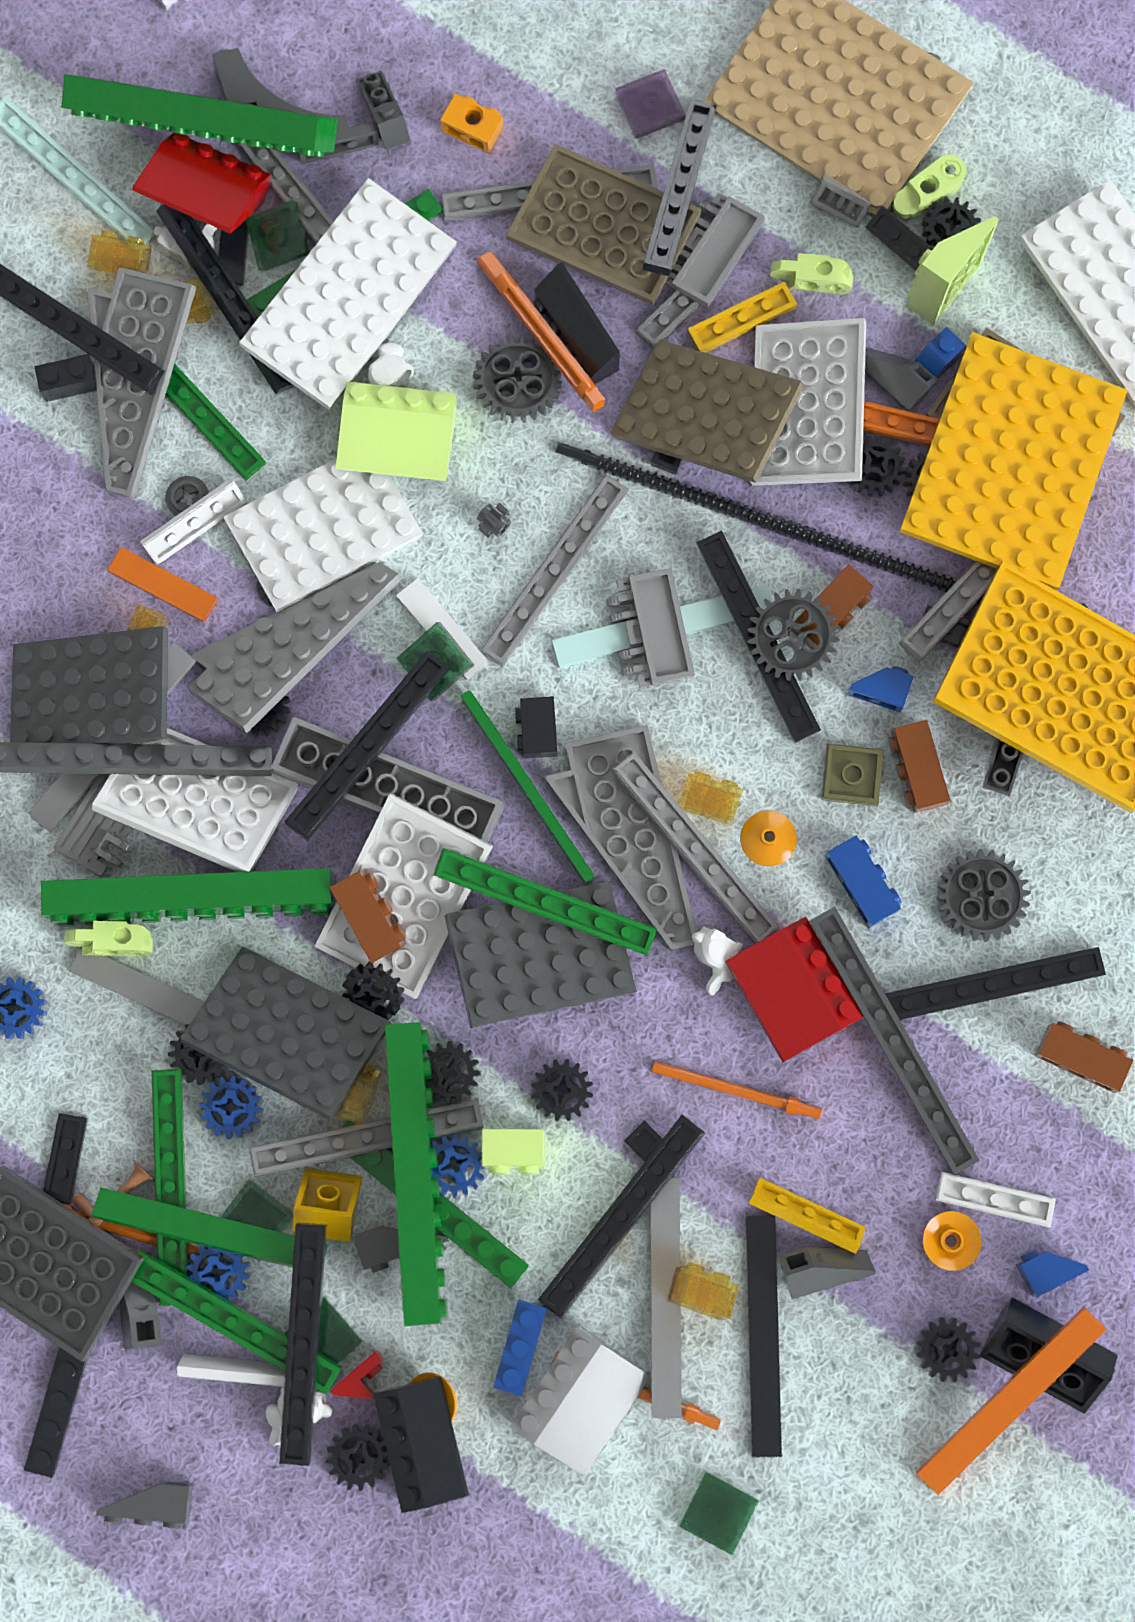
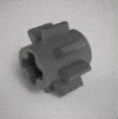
M490 503L487 504L477 516V520L480 522L478 530L488 538L492 533L500 537L511 524V521L508 519L510 515L509 510L501 503H498L496 507Z

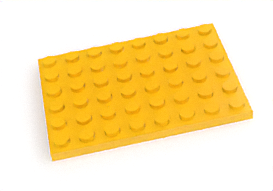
M972 332L899 532L996 569L1001 565L1002 561H1005L1057 591L1060 588L1128 390Z
M1002 561L932 702L1130 813L1134 812L1135 635Z

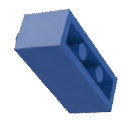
M857 835L829 850L825 857L867 927L871 928L897 913L901 909L899 906L901 899L895 889H889L884 879L887 877L879 864L875 865L869 855L872 852L864 839L859 840Z
M518 1300L493 1388L522 1396L547 1307Z

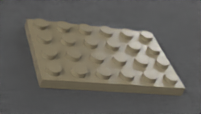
M554 144L506 234L507 240L557 263L562 262L568 268L650 305H654L668 278L665 275L643 270L664 192ZM692 204L688 208L673 266L701 214V208Z
M659 340L646 361L610 433L619 440L756 483L804 385L800 380Z

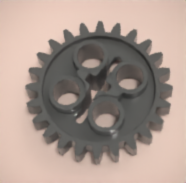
M512 336L509 337V344H505L499 339L498 348L490 344L489 353L482 351L481 360L476 361L475 368L477 370L473 372V378L476 379L473 383V389L478 390L476 398L483 399V408L491 406L490 415L500 412V420L502 421L507 415L510 416L511 423L515 422L516 417H520L521 421L525 423L526 416L528 415L535 421L537 411L542 415H546V406L553 408V399L559 398L560 392L558 389H561L562 381L559 379L562 373L560 370H556L557 366L551 361L547 353H543L544 349L541 346L538 348L534 347V339L529 344H525L524 337L522 336L519 343H515ZM525 362H531L535 365V367L526 368L522 364ZM504 366L508 370L500 372L496 367ZM536 388L539 392L534 394L528 392L527 389ZM503 391H508L512 395L509 397H504L500 393Z
M785 589L784 598H781L775 592V601L773 603L766 598L764 599L767 606L765 610L756 607L760 617L750 618L756 624V627L748 628V632L755 634V638L749 639L748 643L757 646L751 651V654L761 655L756 662L758 665L765 662L768 663L765 672L769 673L776 669V678H779L783 672L786 675L787 681L791 680L793 674H796L798 680L802 681L804 672L812 678L813 668H817L822 672L823 668L820 663L822 661L831 663L827 656L828 652L837 653V650L831 646V643L840 642L839 638L832 636V633L840 630L839 626H831V622L837 617L836 615H826L831 607L826 605L821 608L820 605L823 600L821 597L817 598L814 602L811 601L812 592L810 591L806 594L805 598L802 597L800 589H797L795 596H791L789 590ZM800 609L807 610L809 614L808 620L803 624H797L793 618L795 612ZM772 621H780L782 623V631L778 635H770L768 633V625ZM814 623L817 624L815 629L799 634L797 636L798 641L796 642L787 639L774 647L770 646L771 642L789 636V630L792 628L798 632ZM810 635H816L820 639L819 646L814 650H809L805 647V640ZM791 647L794 651L792 659L781 661L779 658L781 648Z
M979 849L976 857H974L971 851H968L966 853V861L961 856H958L956 858L958 866L952 863L947 865L951 874H941L940 877L946 883L938 884L937 888L944 891V894L938 895L936 900L944 901L945 904L938 910L948 912L944 922L950 920L955 922L952 926V931L959 927L962 928L961 937H965L970 932L972 933V941H976L979 935H982L984 942H988L990 934L996 940H999L1001 938V930L1008 936L1012 933L1009 925L1015 928L1020 926L1016 917L1025 918L1027 916L1021 908L1030 906V903L1023 900V897L1030 895L1031 891L1023 890L1022 886L1029 881L1019 879L1018 876L1021 875L1023 869L1016 871L1012 869L1016 861L1013 860L1008 864L1004 863L1006 854L1003 853L996 859L994 850H991L985 856L983 850ZM979 871L984 872V892L990 894V897L985 900L986 921L983 920L982 916L983 898L977 896L982 890ZM991 874L1001 876L1003 879L1002 887L998 888L991 884ZM968 875L972 877L975 882L974 888H965L961 882L962 876ZM994 902L1003 904L1005 907L1004 916H998L993 912L992 904ZM969 903L976 907L977 915L975 917H969L964 913L963 908L965 904Z

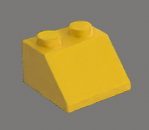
M305 1168L293 1208L292 1234H295L297 1222L327 1224L326 1239L350 1242L356 1220L362 1176Z

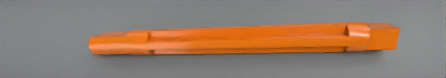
M490 251L481 255L477 260V264L592 412L604 407L605 398L494 253Z

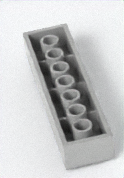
M293 717L271 769L277 775L312 789L352 740ZM382 752L341 800L343 803L379 816L389 794L392 793L487 843L490 842L504 809L503 802Z

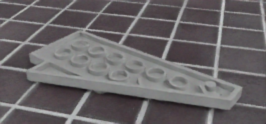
M122 267L118 269L112 293L92 288L88 289L90 321L165 370L152 394H149L94 358L106 490L135 499L197 287L189 283Z
M377 562L277 613L260 618L256 623L193 653L191 656L196 660L195 664L202 668L204 672L187 687L188 690L197 699L245 733H248L401 581L399 574L381 562Z
M648 725L565 743L571 770L547 775L546 782L651 925L657 928V933L668 948L673 951L694 946L695 942L691 936L697 931L678 851L611 771L612 768L634 751L661 783Z

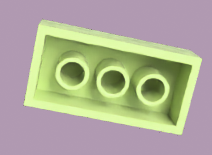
M482 1129V1166L489 1169V1173L493 1175H509L510 1169H519V1173L522 1175H538L539 1169H545V1133L543 1129Z

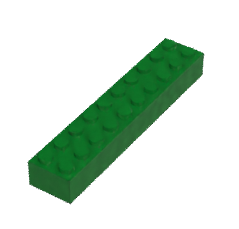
M64 74L61 108L71 109V115L92 117L98 120L115 121L133 126H145V128L168 130L173 133L191 134L209 139H221V141L244 143L249 146L267 147L285 152H297V154L324 157V152L334 153L338 123L336 118Z
M330 868L48 880L41 881V916L49 919L50 923H56V926L68 927L74 926V921L85 922V925H92L93 921L107 919L110 921H125L129 924L131 923V918L142 919L143 923L159 922V917L170 918V921L182 922L188 921V916L199 917V920H216V915L222 914L227 916L228 919L245 918V913L256 914L257 918L273 917V912L284 913V916L287 917L302 916V911L313 912V915H330V910H333L337 902L330 889L331 886L336 884V875Z
M420 1022L385 1025L404 1326L442 1324V1318L448 1317L447 1300L445 1298L441 1299L440 1287H446L445 1270L439 1268L438 1257H443L444 1255L443 1240L437 1238L436 1227H441V1211L439 1207L435 1208L434 1197H439V1181L432 1174V1168L438 1166L437 1151L435 1147L431 1148L430 1138H436L435 1122L433 1118H429L428 1109H434L433 1092L431 1088H427L426 1080L432 1079L431 1063L429 1059H425L424 1051L430 1050L429 1034L427 1029H422Z

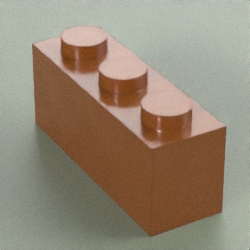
M850 564L817 597L823 599L820 605L821 608L826 605L831 607L826 615H836L837 617L831 622V626H839L842 629L854 618L851 613L857 607L862 610L873 598L870 593L874 586ZM805 610L795 622L797 624L805 623L809 617L808 611ZM814 623L798 632L794 628L790 630L798 636L803 632L815 629L817 624ZM810 635L806 638L805 643L814 650L819 646L820 639L816 635Z
M924 720L894 728L891 733L892 737H889L888 741L892 754L897 753L900 764H896V769L900 781L905 780L907 791H904V798L907 807H913L914 813L947 805L951 800L928 721Z
M364 868L334 884L330 889L372 964L403 947L406 944L404 940L406 933L400 923L395 924L390 914L393 912L390 903L385 897L381 898L376 888L379 885L372 872L368 873Z
M1058 1021L1057 1024L1052 1023L1048 1025L1035 1057L1110 1092L1117 1093L1121 1091L1133 1063L1132 1059L1126 1057V1051L1115 1046H1111L1110 1049L1100 1045L1101 1040L1092 1035L1084 1034V1036L1076 1034L1073 1032L1074 1028L1064 1022Z

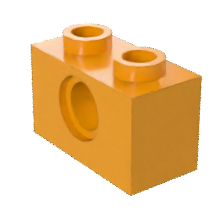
M456 93L440 119L442 132L488 154L504 128L503 116L497 110L491 107L485 108L477 104L471 97H462ZM470 120L479 121L475 125L468 124Z

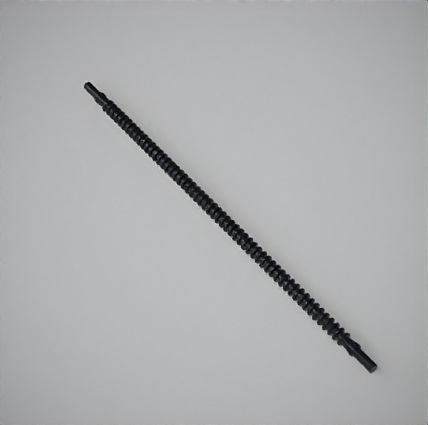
M561 442L557 445L556 453L579 460L584 465L596 466L597 470L603 468L604 473L611 471L612 476L619 474V478L625 476L627 481L633 479L635 484L639 481L642 482V486L648 484L650 489L656 487L658 492L661 489L664 490V494L671 492L672 497L679 495V499L685 497L687 502L693 500L695 505L699 502L702 503V507L710 506V510L716 508L718 513L720 511H724L725 515L731 513L732 518L739 516L740 521L747 519V523L753 521L755 526L762 524L763 529L767 526L770 527V531L778 530V534L784 532L786 537L790 534L793 535V539L799 537L801 542L807 540L809 545L812 542L815 543L816 547L822 545L823 550L830 548L832 553L836 550L838 555L844 553L846 558L853 556L854 561L858 558L861 559V563L869 562V566L875 564L877 569L880 566L884 567V571L890 569L892 574L898 572L900 577L903 574L907 575V579L913 577L915 582L921 580L923 585L929 583L931 588L936 585L938 590L944 588L945 592H947L957 582L953 581L952 576L947 579L945 574L939 576L937 571L931 573L929 568L925 571L922 570V566L916 568L914 563L908 565L906 560L902 563L899 558L893 560L891 555L885 557L883 552L880 555L877 554L876 550L870 552L869 547L862 549L861 544L854 546V542L848 544L846 539L839 541L838 536L834 539L831 538V534L823 535V531L817 533L815 528L811 531L808 530V526L800 527V523L794 525L792 520L788 523L785 521V518L779 520L777 515L771 517L769 512L766 515L763 514V510L756 512L755 507L748 509L747 504L742 507L740 502L732 503V499L725 501L724 496L719 499L717 494L711 496L709 491L703 493L701 488L696 491L694 486L688 488L687 483L680 485V481L674 483L672 478L665 480L664 475L657 477V473L651 475L649 470L643 472L641 467L638 470L635 469L634 465L628 467L627 462L620 464L618 459L614 462L612 457L604 458V454L598 456L590 450L585 449L583 451ZM983 596L977 601V604L982 601Z

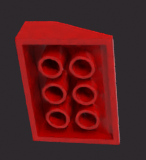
M172 133L162 141L134 183L132 191L231 234L264 204L267 198L271 174L263 171L257 165H250L238 160L232 154H225L215 150L209 144L199 143L190 139L186 134Z
M807 917L784 927L725 961L782 1063L864 1017Z

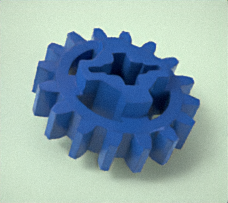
M7 977L6 985L0 983V999L10 991L6 998L0 1000V1011L4 1016L5 1023L3 1024L0 1020V1036L5 1032V1037L12 1040L16 1033L18 1039H24L25 1031L33 1035L35 1034L34 1025L42 1027L43 1023L39 1020V1017L47 1016V1012L41 1010V1006L46 1005L47 1000L39 999L43 993L41 989L33 991L35 987L34 982L29 981L25 985V979L22 977H18L16 983L13 978ZM25 992L31 997L33 1006L29 1005L25 1000ZM17 1004L26 1010L12 1012L4 1006ZM30 1016L29 1020L20 1026V1021Z
M231 1076L230 1082L227 1083V1080L221 1077L219 1086L214 1083L209 1084L212 1089L211 1093H202L207 1098L206 1103L199 1104V1107L206 1109V1113L200 1115V1118L209 1119L205 1127L208 1130L215 1127V1136L219 1137L224 1131L226 1139H231L233 1133L238 1138H242V1130L245 1129L248 1132H252L253 1128L250 1124L252 1122L260 1123L256 1113L263 1112V1108L257 1106V1102L262 1100V1096L253 1095L257 1088L254 1085L247 1088L248 1080L242 1079L238 1084L237 1077ZM239 1089L246 1094L250 1103H243L239 1098ZM226 1090L224 1097L219 1101H214L219 1093ZM231 1100H233V1104L244 1108L234 1110L230 1115L229 1111L219 1108V1106L229 1105ZM213 1112H218L223 1117L224 1125H221L215 1119ZM243 1114H248L246 1120L240 1125L236 1126L237 1119H239Z
M453 1134L452 1141H448L445 1136H442V1144L440 1146L433 1142L432 1147H435L437 1151V1158L442 1152L445 1156L442 1164L432 1168L433 1177H437L439 1187L442 1188L441 1196L444 1197L449 1191L452 1192L453 1199H456L457 1192L461 1191L467 1197V1188L471 1187L477 1190L478 1186L475 1181L484 1180V1175L479 1170L486 1169L479 1162L482 1159V1152H475L478 1148V1143L475 1142L471 1146L468 1145V1136H465L462 1141H458L457 1134ZM454 1148H461L468 1153L462 1155L455 1152ZM451 1160H455L456 1163H463L460 1165L459 1172L455 1173L453 1169H447L450 1167ZM475 1165L472 1176L469 1180H466L465 1173L467 1168ZM449 1178L454 1180L456 1185H449L441 1179Z
M200 1245L198 1248L201 1254L192 1253L190 1257L195 1262L186 1265V1269L192 1271V1275L188 1277L210 1289L203 1283L207 1281L214 1287V1290L210 1289L211 1291L227 1300L228 1295L236 1299L239 1296L236 1289L244 1291L247 1287L242 1280H248L251 1277L249 1273L244 1272V1269L251 1265L250 1262H243V1255ZM223 1253L230 1256L234 1262H229L223 1258ZM208 1255V1265L200 1270L203 1259ZM216 1267L224 1270L230 1269L221 1275L220 1279L217 1274H208ZM237 1273L234 1284L228 1288V1279L231 1275Z

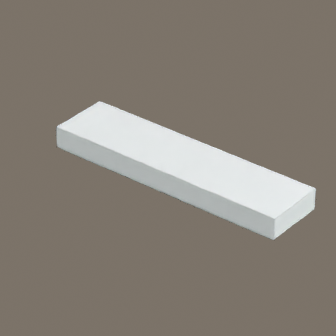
M230 478L140 542L156 565H158L223 520L224 516L246 504L247 500L235 482Z
M418 578L396 595L398 600L466 680L489 663Z
M945 1172L940 1173L935 1201L1049 1228L1051 1227L1056 1202L1055 1198Z
M183 1354L177 1366V1376L279 1387L285 1386V1371L270 1362Z

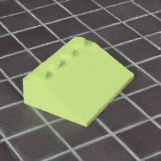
M995 216L939 242L932 251L927 249L918 262L920 265L915 271L916 277L912 281V288L907 294L910 298L907 307L934 325L982 263L999 219Z
M346 382L336 469L446 481L456 419V393Z

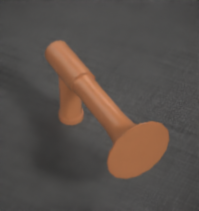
M133 1160L134 1170L117 1192L129 1194L144 1181H155V1179L140 1164ZM82 1192L77 1193L72 1198V1203L76 1204L89 1217L87 1219L89 1222L97 1227L104 1222L103 1220L92 1218L91 1214L94 1206L84 1197Z

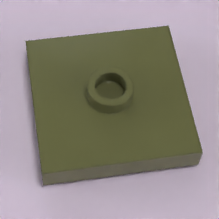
M827 743L821 800L877 807L879 805L884 750Z

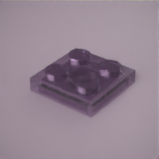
M665 69L615 88V94L636 139L685 120L686 114Z

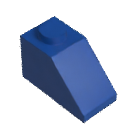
M946 327L923 349L915 361L920 362L938 379L962 356L966 345Z
M893 666L892 669L886 667L852 683L847 695L900 713L904 707L914 676L909 675L908 671L901 667Z
M1036 1249L1021 1255L1022 1262L1016 1264L1032 1297H1039L1089 1271L1085 1264L1049 1252L1041 1251L1038 1253Z

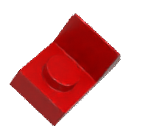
M376 1350L334 1386L330 1392L335 1396L374 1399L373 1394L375 1393L362 1378L367 1376L370 1380L383 1369L380 1363L385 1358Z

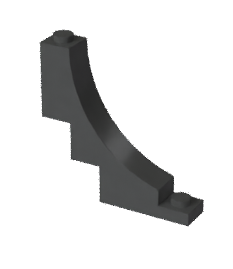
M239 48L224 49L212 54L214 70L224 100L338 119L334 153L324 152V157L298 154L301 165L378 145V129L375 122L368 124L360 123L355 127L349 128L345 116L321 114L299 108L277 97L262 85L249 70Z

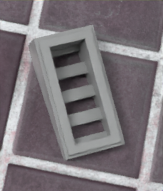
M825 173L810 203L856 227L860 225L871 205L870 201ZM826 188L830 189L827 198L822 196ZM837 193L840 195V197L836 204H834L831 201ZM847 198L850 202L844 210L841 206ZM855 203H857L860 205V207L858 208L856 214L853 216L850 214V212L853 209Z

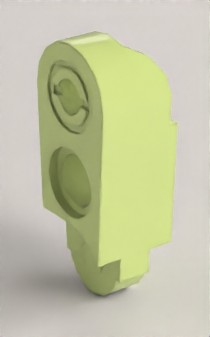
M951 154L944 155L912 178L906 187L895 194L896 197L892 206L894 214L901 219H912L926 212L928 208H932L935 201L940 203L944 201L945 197L955 194L961 188L966 175L964 161L960 157ZM952 167L955 169L954 174L949 175L946 173ZM921 188H929L932 190V193H925Z
M798 253L797 261L779 260L771 263L770 276L773 279L789 281V289L843 295L850 293L853 285V274L847 262L837 258H829L830 255Z
M93 921L91 926L64 932V944L82 947V955L145 957L153 954V939L149 930L141 925L127 924L125 921Z

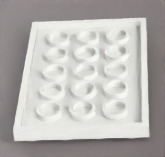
M865 318L756 325L754 367L800 380L804 387L757 482L750 481L752 486L862 481L866 352Z
M336 458L224 516L227 526L276 613L423 536V532L390 475L336 469Z
M167 728V739L130 743L207 745ZM273 772L272 776L110 774L92 803V810L235 872H252L297 792L298 783Z
M391 793L349 876L364 868L368 873L372 872L378 882L379 887L376 889L381 898L385 897L390 903L393 911L390 914L395 924L400 923L406 933V938L404 939L406 944L373 962V966L376 968L382 963L385 972L392 969V978L400 977L401 979L397 986L405 989L403 993L417 999L449 936L445 915L461 911L471 892L467 888L432 876L441 850L445 848L485 864L493 845ZM336 902L315 947L355 968L360 963L365 966L369 959L341 907Z

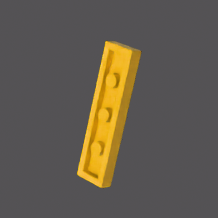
M784 281L688 328L687 333L697 351L706 353L755 329L756 325H764L796 309L797 303Z
M759 1177L749 1204L855 1254L860 1247L865 1226Z

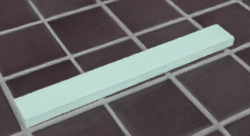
M6 96L0 100V129L132 248L140 253L156 237L151 226Z
M767 584L751 588L760 608L765 610L767 607L764 602L765 598L773 603ZM722 596L680 607L686 635L734 623ZM637 618L552 640L559 668L616 654L620 651L643 647V644L630 646L625 622L637 620Z

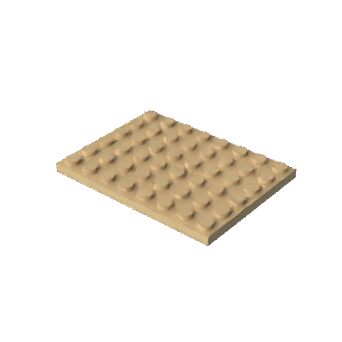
M772 0L703 102L716 105L715 113L817 180L820 181L825 173L871 202L867 212L874 216L882 206L889 210L896 197L895 194L907 184L973 87L974 82L846 0Z

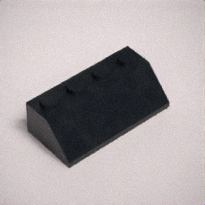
M562 262L557 264L534 289L535 300L533 305L541 315H546L549 320L548 325L560 337L565 347L593 383L597 384L619 371L620 351Z
M1011 1297L1001 1311L979 1355L1014 1375L1064 1325ZM1094 1342L1044 1392L1085 1414L1112 1380L1118 1355Z
M441 1376L393 1387L373 1394L401 1513L426 1509L469 1496Z

